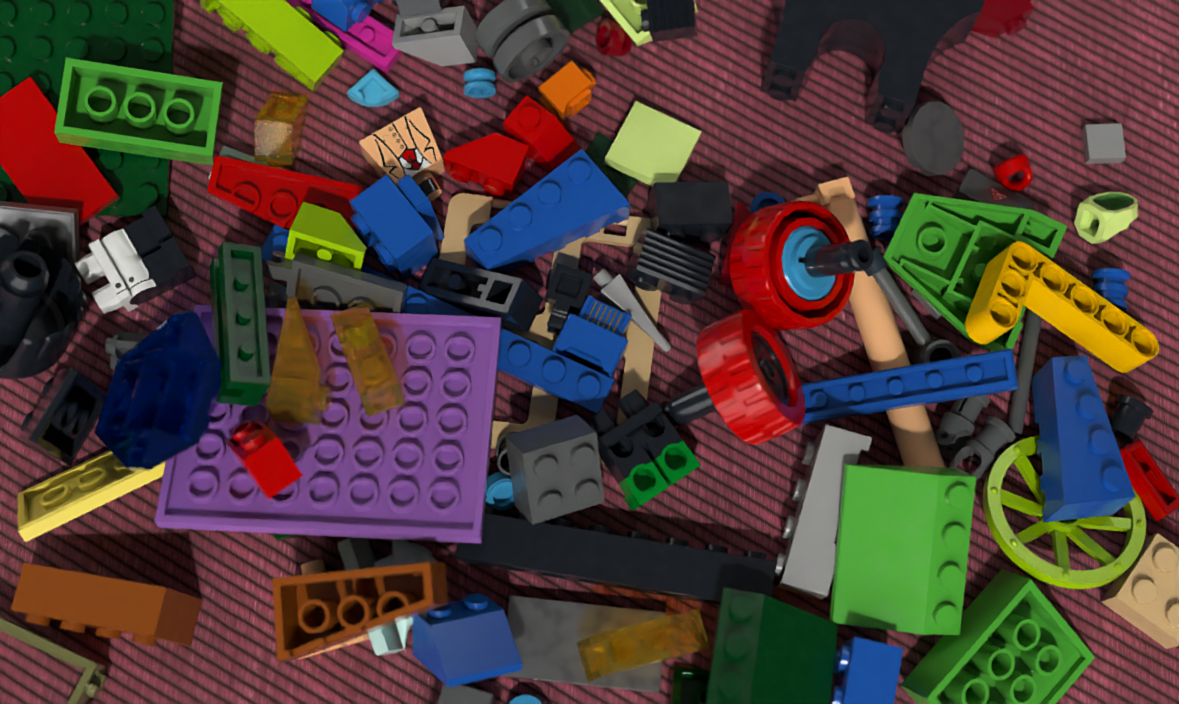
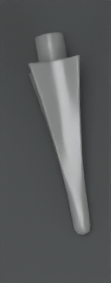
M602 269L593 278L602 288L598 296L612 307L631 314V322L645 332L663 351H670V344L646 315L621 274L613 279L605 269Z

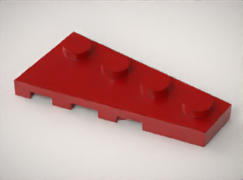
M215 155L207 192L222 201L288 231L302 203L306 202L340 213L355 232L356 226L350 219L354 215L350 201L364 191V186Z

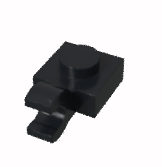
M557 263L545 296V302L554 305L547 323V332L559 335L570 310L580 313L593 282L592 274Z

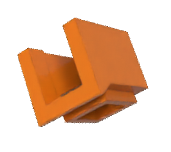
M570 61L538 87V91L543 95L538 99L539 103L556 116L564 126L569 115L571 117L575 116L591 103L592 88L596 85V81L587 69H579L573 61Z

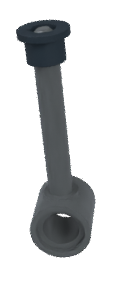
M879 246L873 249V263L865 273L868 277L873 276L918 344L912 355L913 365L930 362V355L935 349L941 352L943 360L961 357L959 349L952 342L937 340L936 337L931 338L885 268L888 264L880 253L883 250L882 247Z

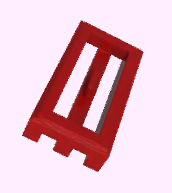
M1138 439L1120 450L1131 485L1155 521H1159L1179 507V495L1141 440Z

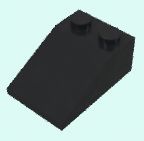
M72 368L61 369L55 378L52 377L45 384L42 390V400L36 410L31 411L25 417L21 425L22 433L19 438L34 448L71 466L110 399L78 371Z

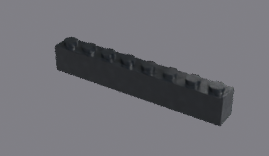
M485 507L482 543L457 542L454 556L457 562L719 605L724 587L771 597L776 566L775 561L766 560L767 554L761 552L744 551L743 556L727 554L728 548L720 545L705 544L703 550L689 547V541L683 539L666 538V543L650 541L651 535L646 533L628 531L627 537L611 534L612 529L609 527L589 525L588 530L573 528V522L555 518L550 519V524L540 522L532 525L521 512H512L511 517L496 515V509Z

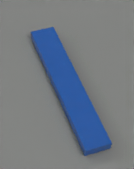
M1012 348L801 384L806 405L805 418L801 425L1019 390Z

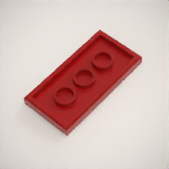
M28 77L0 97V165L29 204L78 209L80 227L119 199L120 196L83 146L59 143L54 133L58 111L36 81Z

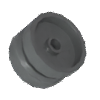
M505 0L486 15L475 32L476 43L485 55L494 58L495 69L503 80L508 83L520 82L544 69L565 49L570 39V32L557 16L551 15V7L546 0Z

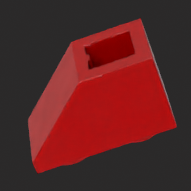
M495 132L446 151L443 157L445 170L449 172V176L462 183L472 181L480 184L485 191L492 195L502 197L506 194L514 197L530 161V146Z
M259 418L253 422L252 420L242 422L231 431L232 436L224 440L268 500L303 476L279 438Z

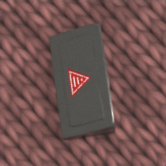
M971 168L953 196L954 199L1033 210L1035 205Z

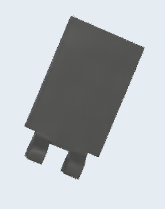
M274 251L272 253V261L267 260L265 262L264 276L287 282V288L278 283H270L268 285V293L264 292L265 308L403 313L408 287L406 284L301 253H297L293 260L285 258L284 252Z

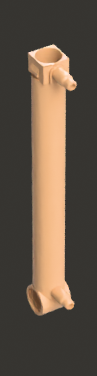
M849 177L818 184L813 194L794 200L810 201L825 207L843 225L850 241L864 240L870 245L854 199L855 195ZM856 271L849 302L872 371L911 366L889 300L873 276L868 277L865 271ZM924 405L886 411L904 466L945 468Z

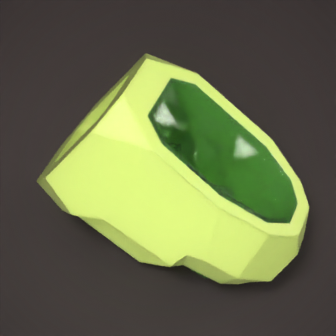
M1104 192L1089 196L1079 204L1074 221L1079 236L1091 244L1107 241L1120 231L1127 229L1129 224L1138 217V199L1122 192Z

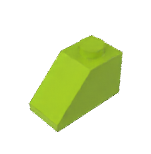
M303 202L289 230L285 258L293 260L297 253H301L362 271L366 247L340 213Z

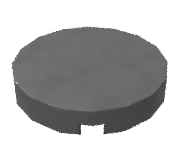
M940 101L917 105L912 109L908 124L903 126L902 131L903 149L907 159L914 168L918 167L923 171L922 174L926 176L947 174L956 168L963 153L964 134L960 120L950 106Z

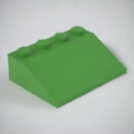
M844 464L829 621L838 624L923 635H960L976 476L955 468Z
M1001 569L963 612L960 635H943L900 685L917 704H1056L1093 661L1095 656L1031 579Z

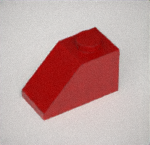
M527 95L503 122L504 136L529 145L530 158L549 173L582 149L556 116Z

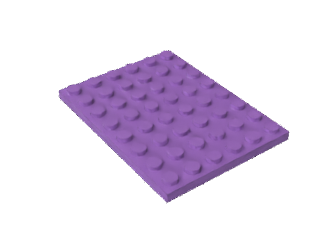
M195 305L182 374L197 375L195 385L180 383V387L194 389L184 421H173V425L182 426L179 436H170L154 521L159 528L482 543L502 333V320L500 317L265 308L271 385L257 406L217 403L212 306ZM182 391L179 393L177 398L175 414L177 408L185 406V404L180 401ZM259 418L279 438L303 475L269 500L259 490L224 441L232 436L231 431L236 426L247 420H252L253 422Z

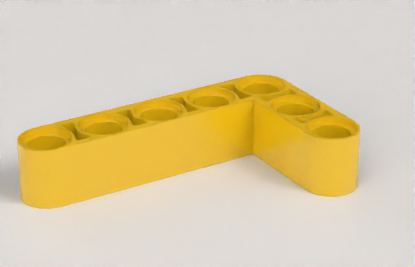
M1021 241L1012 243L988 262L965 319V328L969 337L979 344L986 345L1016 325L1024 305L1121 373H1128L1156 357L1159 353L1158 340L1150 330L1029 244Z

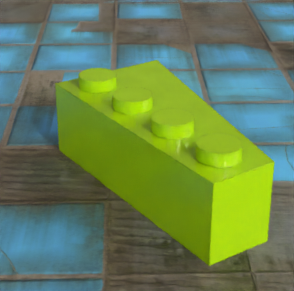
M200 0L201 8L209 14L216 9L223 19V24L233 32L240 29L245 31L247 39L258 51L264 54H269L270 51L276 55L274 57L276 64L313 92L342 60L344 50L340 48L342 46L341 42L329 31L325 30L322 32L312 24V17L299 6L293 8L285 0Z

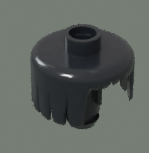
M4 234L0 237V378L22 379L45 372L63 356L84 313L83 307L86 297L85 293L81 290L80 278L76 274L72 278L71 264L62 258L56 266L57 252L54 249L43 246L37 255L38 242L30 238L25 239L17 249L19 238L16 235Z

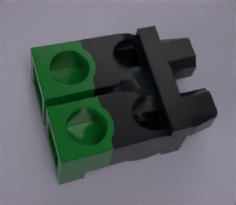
M637 389L617 402L628 420L618 425L606 408L587 421L588 425L597 433L599 455L626 496L624 500L631 511L640 507L701 466L673 425L662 413L663 410L657 401L649 405Z

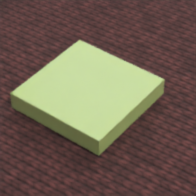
M635 101L605 157L604 164L652 187L654 183L677 182L702 131Z

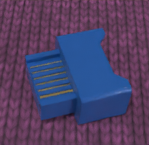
M588 295L578 316L569 313L553 346V352L564 357L572 355L598 367L602 374L613 378L628 347V340L623 335L631 321L632 315Z

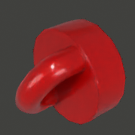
M1024 153L994 166L992 170L997 181H1000L1003 187L1012 192L1024 190L1033 179V173L1030 168L1031 163L1027 154ZM1022 171L1024 177L1021 181L1017 183L1010 182L1009 176Z

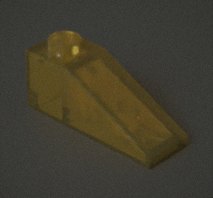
M288 297L266 406L274 421L321 425L323 411H328L331 405V388L326 385L297 298Z
M367 302L330 315L367 417L405 404L399 382Z
M699 609L600 632L577 642L587 682L618 675L710 648Z

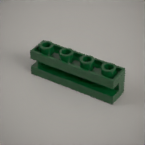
M222 242L218 249L219 259L214 258L209 266L217 403L257 406L271 385L261 247Z

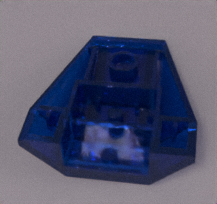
M186 311L172 315L117 360L94 433L126 469L132 471L151 470L198 444L200 438L208 430L210 423L208 411L211 401L217 396L221 387L219 375L222 364L198 313Z

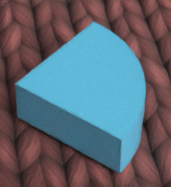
M373 68L347 92L348 98L352 101L368 107L384 106L400 97L399 92Z

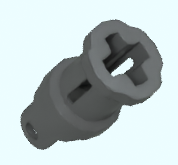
M982 395L957 399L950 411L944 412L935 438L937 443L942 445V452L946 456H955L963 444L972 436L975 430L973 424L981 409L987 407L990 403L988 396ZM943 434L947 435L945 439L941 438ZM954 446V449L950 451L948 447Z
M988 416L985 419L984 428L973 440L968 439L951 459L948 468H955L963 459H969L980 465L972 474L976 476L977 482L995 463L994 457L1006 443H1012L1016 438L1015 433L1009 426L995 416Z

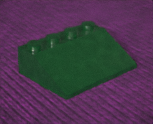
M724 587L718 608L704 704H830L838 624L763 594Z

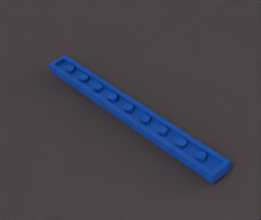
M274 224L261 249L263 263L267 260L272 261V253L274 251L286 253L289 236L288 230ZM365 265L362 266V272L402 283ZM409 285L407 287L403 309L405 314L475 316ZM502 328L498 371L591 414L596 415L601 412L615 383V379Z

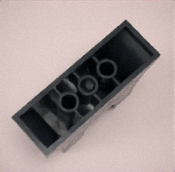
M771 0L775 15L776 34L774 49L761 92L768 93L771 98L778 101L791 100L795 102L808 83L814 63L818 57L831 51L849 52L859 57L867 65L872 77V86L865 100V123L872 125L874 129L883 133L895 132L900 134L915 105L925 69L941 53L965 42L982 10L984 0Z

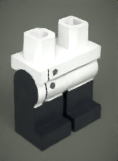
M156 206L142 212L144 217L127 227L108 234L101 241L98 239L88 244L92 252L75 263L87 284L104 275L109 280V284L92 292L95 301L104 314L122 306L130 312L139 307L138 304L145 303L196 277Z

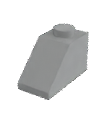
M465 6L444 8L441 12L402 18L399 14L396 17L392 45L395 49L439 66L476 62L478 44L475 41L477 27Z

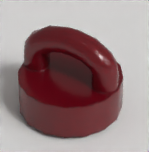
M604 19L596 33V47L601 55L625 56L631 50L632 39L616 20Z

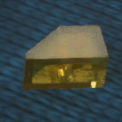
M275 91L271 93L255 118L256 161H264L268 165L275 167L292 165L301 147L309 96Z

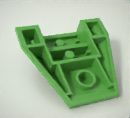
M914 193L883 258L891 269L970 342L991 352L1013 349L1023 327V323L1020 321L1026 310L1024 305L1016 325L989 344L983 345L973 341L966 332L965 319L985 268L992 258L1017 241L1029 244L1045 257L1052 260L1068 226L1031 209Z

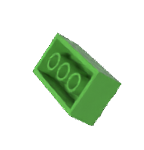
M66 57L54 133L59 143L213 166L223 98V82Z

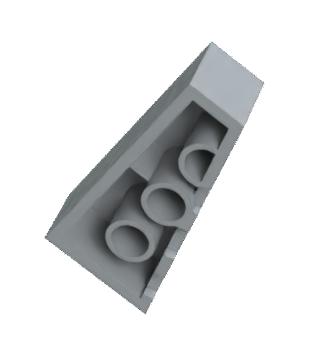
M825 425L814 440V443L807 442L802 458V464L808 465L805 478L797 479L792 500L798 502L795 516L788 515L782 538L788 539L785 554L779 552L775 561L774 576L779 577L776 585L777 588L819 600L828 596L835 566L844 464H857L858 458L865 451H869L872 437Z

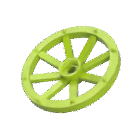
M1040 435L1020 440L1011 445L999 456L989 470L983 488V509L987 525L1003 552L1028 574L1041 581L1063 588H1095L1110 583L1122 575L1137 559L1146 536L1145 511L1142 501L1134 488L1133 491L1136 497L1123 506L1126 518L1098 516L1043 523L1042 509L1046 507L1045 492H1041L1040 477L1026 457L1038 454L1037 441L1040 439ZM1012 464L1016 465L1039 504L1001 489L1004 475ZM1002 504L1039 519V522L1015 535L1005 518ZM1080 528L1127 532L1126 542L1119 557L1115 559ZM1045 533L1051 535L1055 565L1039 558L1024 545ZM1067 537L1103 567L1084 571L1071 570Z

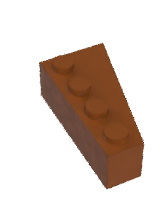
M426 562L272 578L277 662L305 657L448 604L445 562Z
M23 563L11 610L26 614L24 622L49 627L50 621L56 620L61 621V629L84 633L87 626L97 628L95 635L120 640L121 633L133 635L131 642L156 646L157 640L191 646L202 599L167 587Z

